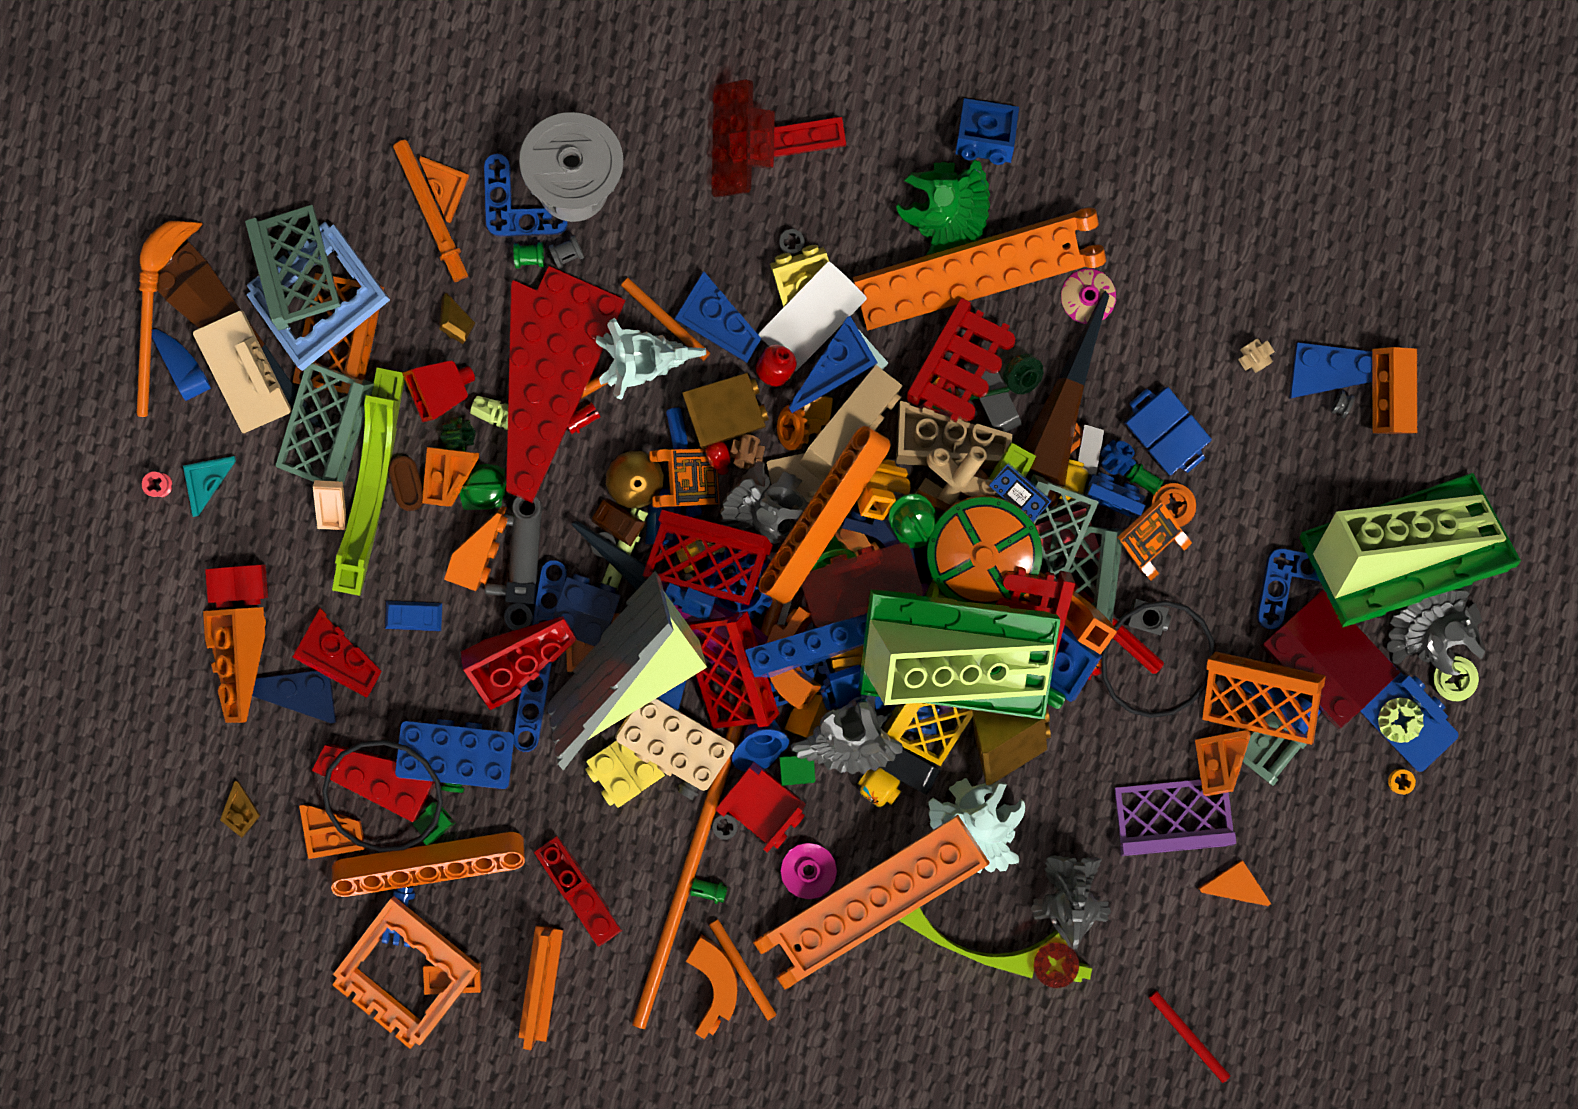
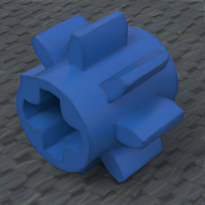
M1112 440L1100 452V455L1104 457L1101 464L1110 474L1116 475L1120 473L1123 476L1136 464V461L1132 459L1134 450L1125 441H1118L1116 443Z

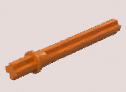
M406 140L395 143L393 148L438 245L437 247L441 253L440 260L445 261L454 282L467 278L468 274L459 256L461 250L456 248L409 143Z

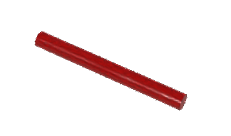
M1157 990L1148 997L1210 1070L1222 1083L1230 1078V1074Z

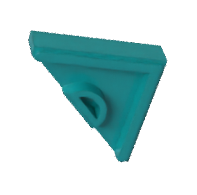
M236 456L183 466L193 517L200 515L236 462Z

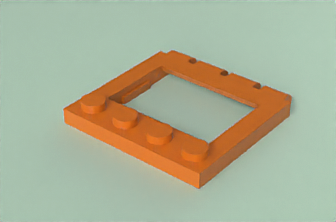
M394 896L333 975L337 979L332 985L347 998L352 992H355L356 996L352 1002L368 1015L374 1009L377 1010L378 1013L373 1019L390 1033L396 1027L399 1028L400 1031L395 1037L411 1049L415 1043L420 1046L481 967ZM387 928L391 931H396L404 938L407 944L413 949H418L426 956L429 962L434 966L440 967L453 980L446 990H442L430 1005L422 1020L357 968L381 940L380 937Z

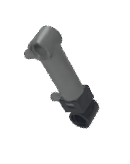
M537 496L534 499L535 511L533 514L526 516L522 513L521 504L525 500L519 497L514 500L513 515L504 514L508 518L506 526H512L507 585L490 583L485 585L486 595L506 596L505 602H512V605L507 608L504 615L505 623L512 630L531 626L534 618V611L529 604H536V581L543 504ZM517 609H522L527 614L526 622L522 625H518L513 621L512 615Z

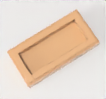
M314 480L313 492L317 529L346 530L347 519L343 482Z

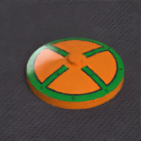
M974 496L955 503L937 520L935 529L928 542V565L935 583L948 598L959 602L996 605V602L1001 598H1011L1012 591L1007 590L1002 582V577L1005 573L1009 571L1017 572L1018 567L1026 569V574L1038 576L1042 563L1041 538L1035 523L1015 504L996 496ZM1021 592L1020 598L1023 597L1026 593Z

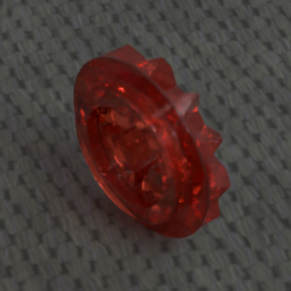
M1051 942L1041 947L1034 957V972L1039 981L1048 987H1065L1072 983L1078 974V957L1074 950L1064 943ZM1048 956L1055 960L1062 959L1065 956L1061 962L1064 974L1056 969L1049 971L1051 963Z

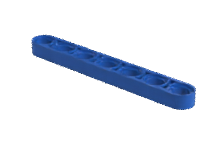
M549 561L542 567L532 625L538 624L542 620L549 621L553 619L557 605L552 609L545 608L542 604V597L548 592L554 593L558 604L567 578V569L559 561ZM551 565H557L562 570V576L557 581L549 580L546 575L547 568ZM549 662L539 671V677L542 678L544 684L540 691H531L528 683L521 688L522 692L520 694L514 729V745L522 752H529L535 749L539 743L552 662ZM533 703L538 707L539 714L535 719H527L524 716L523 709L526 704ZM529 731L533 734L534 743L530 747H524L519 743L518 737L521 732Z

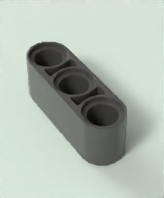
M967 361L962 363L963 369L972 374H975L978 369L977 366ZM985 371L982 379L987 381L989 390L1005 387L999 372L992 374ZM1008 392L979 398L982 403L980 406L987 421L991 422L993 429L1007 432L1022 425Z

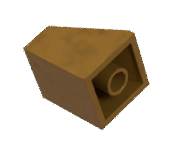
M748 373L683 392L702 449L717 442H725L766 428L764 422L768 421L769 417L764 404L758 405L755 395L760 394L755 377L749 379Z
M1048 707L1046 708L1045 719L972 710L975 740L986 785L995 783L1047 750L1046 739L1051 738L1048 723L1050 722Z

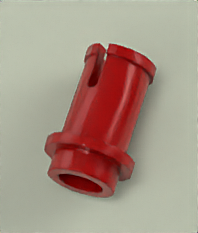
M592 402L574 413L568 426L571 434L575 432L579 434L580 429L601 418L598 411H594L596 408Z

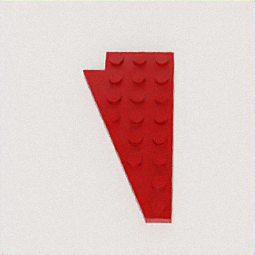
M548 266L538 290L514 280L511 283L506 491L531 503L534 502L603 353L604 348L596 343V337H604L606 333L611 335L607 324L613 318L618 320L626 302L625 299Z

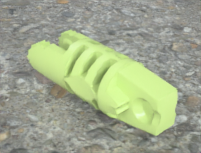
M476 396L470 414L489 422V424L497 423V427H503L508 430V403L501 404L500 400Z

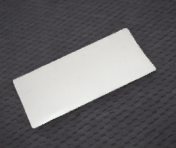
M827 262L758 335L769 346L777 344L788 348L796 358L797 366L795 371H797L844 323L845 319L851 316L866 301L867 297L831 262Z

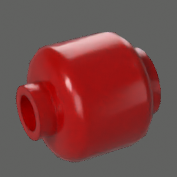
M777 344L770 345L758 359L756 373L767 385L782 386L794 373L797 366L796 358L788 348Z

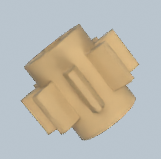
M1257 338L1240 349L1244 356L1238 360L1245 371L1252 367L1253 371L1257 373L1273 362L1269 355L1275 351L1268 341L1261 344Z

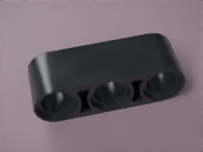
M903 749L902 753L896 754L894 761H887L886 767H878L925 795L929 793L941 772L938 768L929 765L924 760Z

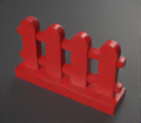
M961 298L907 393L908 402L918 406L920 401L924 400L926 401L924 407L931 410L933 405L951 414L950 420L957 423L958 419L971 421L975 417V407L968 402L972 395L984 397L989 391L987 381L982 379L985 371L995 374L1002 368L1001 358L995 355L997 349L1000 347L1004 350H1009L1015 345V336L1012 332L1008 331L1010 325L1003 322L1000 327L984 319V312L977 310L976 314L972 313L971 302ZM961 329H964L966 332L961 338L958 334ZM973 334L992 343L988 351L969 342ZM948 352L953 354L949 361L945 360ZM962 358L977 366L978 369L975 374L956 366L958 360ZM935 376L939 377L936 385H933L931 383ZM946 382L964 390L963 396L959 398L943 390Z
M1018 567L1017 572L1009 571L1005 573L1002 577V582L1007 590L1012 591L1011 598H1001L996 602V605L1009 606L1014 609L1047 611L1050 614H1057L1061 619L1054 658L1055 664L1075 587V581L1071 572L1060 571L1058 579H1054V573L1049 572L1046 573V577L1026 574V569ZM1021 592L1041 596L1039 603L1019 600ZM1049 597L1053 598L1051 605H1048Z

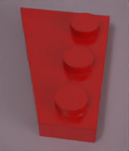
M320 608L292 657L367 698L382 671L359 647H355L344 636L345 633L338 626L335 627L326 617L327 614Z

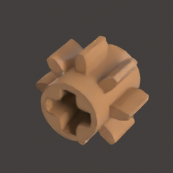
M741 435L739 441L735 439L732 441L730 458H735L734 464L736 466L749 469L754 467L758 461H762L765 446H760V439L753 435Z

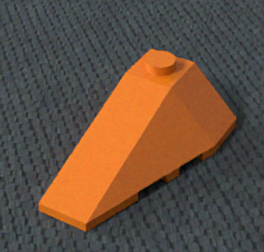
M264 608L203 611L205 642L207 648H212L215 662L211 666L213 673H218L221 685L218 688V694L225 722H247L265 638L266 619Z

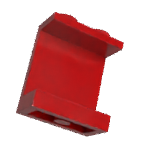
M753 762L721 800L715 810L723 817L727 812L735 817L766 843L763 850L768 853L773 846L778 849L787 838L785 831L790 825L795 828L805 816L802 811L806 804L785 786H782L780 782L758 764Z

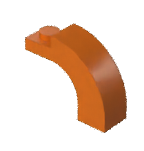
M1039 572L1038 576L1046 577V575ZM1073 590L1065 625L1073 632L1080 643L1101 654L1117 633V630L1096 607ZM1026 593L1023 597L1031 602L1039 603L1041 596ZM1049 597L1048 605H1051L1053 598Z
M808 607L794 609L787 617V626L783 624H775L773 626L767 643L805 632L816 613ZM800 667L770 677L778 693L797 709H807L821 688V685L807 676Z
M701 934L689 953L686 962L702 971L709 978L713 986V1001L695 1031V1034L705 1039L708 1033L714 1035L721 1023V1020L718 1019L719 1015L728 1021L730 1020L737 1001L738 985L735 969L727 954L715 942Z

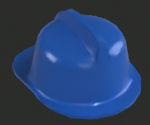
M775 719L769 726L765 727L750 724L745 729L742 742L732 754V763L737 769L744 772L753 762L765 769L788 747L789 738L782 732Z

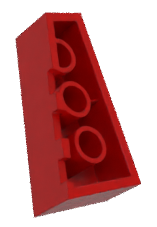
M331 743L325 745L312 771L325 777L329 766L348 747ZM356 750L344 756L332 771L330 778L331 781L411 822L417 820L435 785L434 781L399 778L395 774L397 759L361 750Z

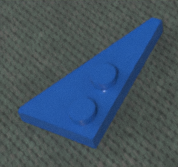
M851 316L845 319L805 383L788 407L791 413L796 412L878 364Z

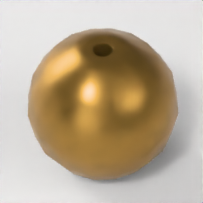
M629 451L619 455L611 462L606 473V486L610 496L618 504L627 508H641L651 504L653 496H659L663 488L664 475L658 462H650L649 454L642 451Z

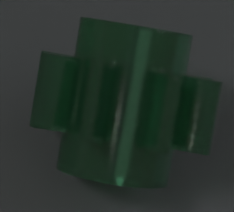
M460 416L450 418V423H443L442 426L444 428L441 431V438L446 445V449L466 451V446L474 445L473 441L476 431L470 424V420H462Z

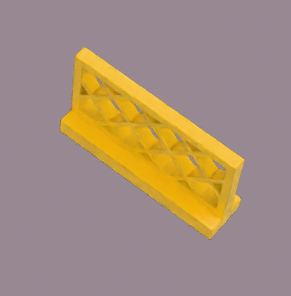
M897 704L882 730L891 739L902 743V747L941 766L973 717V712L971 709L957 710V707H953V712L938 715L934 704ZM932 705L935 716L919 720L917 715L919 708ZM956 717L958 723L956 729L943 732L940 721ZM937 722L940 733L924 737L921 726ZM918 728L920 739L909 741L901 737L905 730ZM942 740L944 747L939 755L928 751L926 743Z

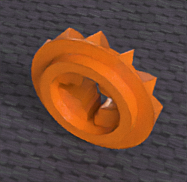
M788 405L779 414L777 433L784 448L787 450L801 449L802 444L807 442L806 433L809 432L807 429L809 420L804 418V410L799 409L791 413L788 408L790 405Z
M1178 483L1166 484L1153 496L1151 506L1158 499L1166 506L1170 503V494L1175 502H1185V504L1177 508V518L1172 510H1168L1179 527H1182L1192 520L1196 512L1195 497L1184 485Z

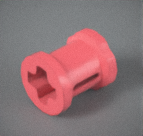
M150 472L142 480V489L148 496L165 497L172 490V480L165 473ZM154 479L162 480L159 484L161 490L153 489L155 486Z

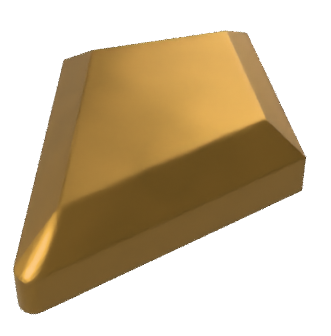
M445 293L442 297L439 329L446 333L448 337L464 344L475 322L448 293Z
M235 781L220 821L243 838L261 815L240 782Z

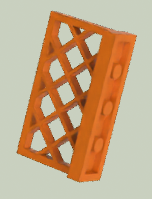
M315 273L314 279L319 280L322 274ZM333 276L338 297L340 296L343 302H348L344 295L346 291L352 287L361 288L358 281ZM338 284H342L345 286L340 288ZM319 292L314 301L317 302L319 299L321 303L331 301L332 297L329 296L324 300ZM331 310L326 311L329 316L333 314ZM379 310L334 345L336 346L345 340L349 347L348 354L339 360L332 349L333 347L328 350L335 361L329 367L330 369L335 370L339 367L343 374L359 380L365 379ZM314 315L306 317L302 337L309 334L312 326L316 324ZM297 366L292 383L300 384L303 371ZM320 372L319 375L311 379L315 388L325 385V383L318 382L323 378ZM342 381L341 387L335 385L334 387L337 392L348 394L351 384Z
M1215 652L1208 658L1206 670H1209L1202 720L1310 745L1314 743L1321 690L1325 684V675ZM1216 674L1226 676L1232 686L1221 692L1215 683ZM1245 681L1253 682L1259 692L1249 698L1240 684ZM1272 687L1280 688L1287 698L1276 704L1267 691ZM1233 689L1237 691L1244 701L1235 708L1232 707L1224 696ZM1300 693L1313 696L1312 706L1306 710H1303L1295 699ZM1260 695L1265 698L1271 707L1263 714H1260L1251 702ZM1218 699L1228 710L1223 716L1211 713L1212 703ZM1288 701L1291 702L1299 713L1289 721L1279 709L1280 706ZM1247 705L1255 719L1250 722L1242 721L1236 711ZM1274 711L1283 725L1278 728L1270 727L1263 717ZM1302 717L1308 726L1307 735L1297 733L1291 723Z
M535 926L518 1037L524 1038L523 1049L532 1050L536 1040L547 1041L564 929Z

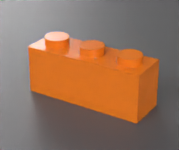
M1400 347L1372 349L1373 433H1417V349Z

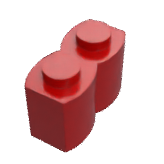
M265 564L205 569L208 603L216 602V608L232 607L233 601L244 600V606L261 604V599L268 598Z

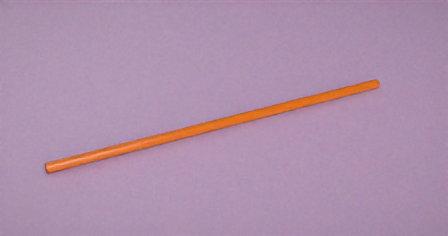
M771 598L773 600L772 604L767 608L760 630L768 637L773 626L778 623L783 603ZM743 682L741 691L744 693L746 687ZM743 702L739 710L748 715L750 706ZM744 725L728 728L725 738L733 743L734 750L738 746ZM732 754L708 789L632 1025L635 1027L646 1028L716 813L715 809L719 804L732 764Z

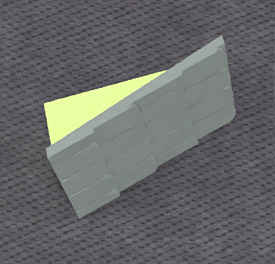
M656 571L627 600L628 606L603 632L600 642L573 670L575 674L554 695L548 704V713L551 718L550 727L553 731L552 740L555 743L554 754L562 770L567 767L588 739L707 668L700 640L664 592L661 578Z

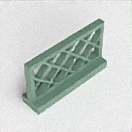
M313 205L259 222L256 218L245 221L270 318L278 331L289 328L288 323L341 307ZM310 216L311 222L305 231L294 227L299 218ZM276 225L285 227L278 240L269 236L267 228ZM291 231L302 236L295 248L284 243ZM308 239L317 243V248L312 256L301 251ZM281 247L292 252L285 265L275 259ZM298 255L309 260L302 272L291 268ZM314 263L324 268V272L319 280L307 276ZM287 272L298 276L292 289L282 285V280ZM304 280L315 285L309 297L297 292ZM321 288L329 291L332 297L331 301L321 304L314 301ZM294 297L305 301L301 310L293 313L289 312L288 306Z
M315 362L305 368L275 467L313 482L314 480L343 482L344 485L365 416V397L372 394L375 383L365 379H356ZM313 370L320 372L326 382L325 385L317 389L314 388L311 381ZM339 381L351 384L348 395L340 399L333 385ZM328 387L335 402L323 407L317 392ZM312 396L318 410L307 415L302 405L305 398ZM337 405L341 418L338 423L332 425L326 410ZM320 414L326 429L315 433L309 419ZM304 422L310 437L299 442L295 429L296 425ZM329 432L333 444L331 449L324 452L318 437ZM312 440L319 455L308 460L301 445ZM295 448L302 461L297 466L285 463L288 452ZM321 458L325 467L323 477L314 474L310 465L311 462Z
M1033 474L1031 483L1045 495H1048L1050 490L1060 493L1064 501L1052 508L1047 506L1045 511L1034 521L1036 523L1038 519L1048 515L1053 528L1040 533V538L1042 539L1055 533L1060 546L1046 552L1042 546V559L1045 560L1049 573H1054L1055 575L1060 571L1069 572L1099 501L1046 481L1043 477ZM1066 496H1069V497H1071L1072 499L1067 500V499H1066ZM1079 501L1088 503L1089 506L1086 513L1074 518L1070 505ZM1066 507L1071 520L1056 526L1051 514ZM1074 525L1077 532L1075 538L1063 544L1058 531ZM1063 551L1066 558L1064 564L1052 569L1047 557Z
M1054 521L1056 526L1065 523L1063 521ZM1074 525L1065 528L1070 529L1076 536L1077 532ZM1089 525L1081 542L1089 556L1079 563L1074 559L1072 562L1074 567L1069 572L1072 573L1077 570L1086 582L1075 592L1079 593L1089 586L1095 595L1092 605L1112 623L1122 544L1117 537L1124 529H1109ZM1055 533L1052 534L1050 550L1060 546ZM1090 533L1102 534L1101 546L1093 552L1084 538ZM1063 551L1049 557L1052 569L1057 568V559L1064 554ZM1098 552H1100V557H1099V559H1098V557L1096 556V554H1097ZM1092 558L1098 566V573L1089 579L1080 566ZM1097 579L1095 587L1092 582Z

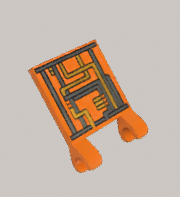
M662 449L649 452L650 462L668 461L670 495L653 496L652 505L654 508L719 504L717 469H714L709 464L706 449Z
M1160 499L1117 537L1137 564L1138 569L1150 581L1159 575V572L1150 561L1168 544L1174 541L1184 551L1192 544L1191 540L1185 535Z

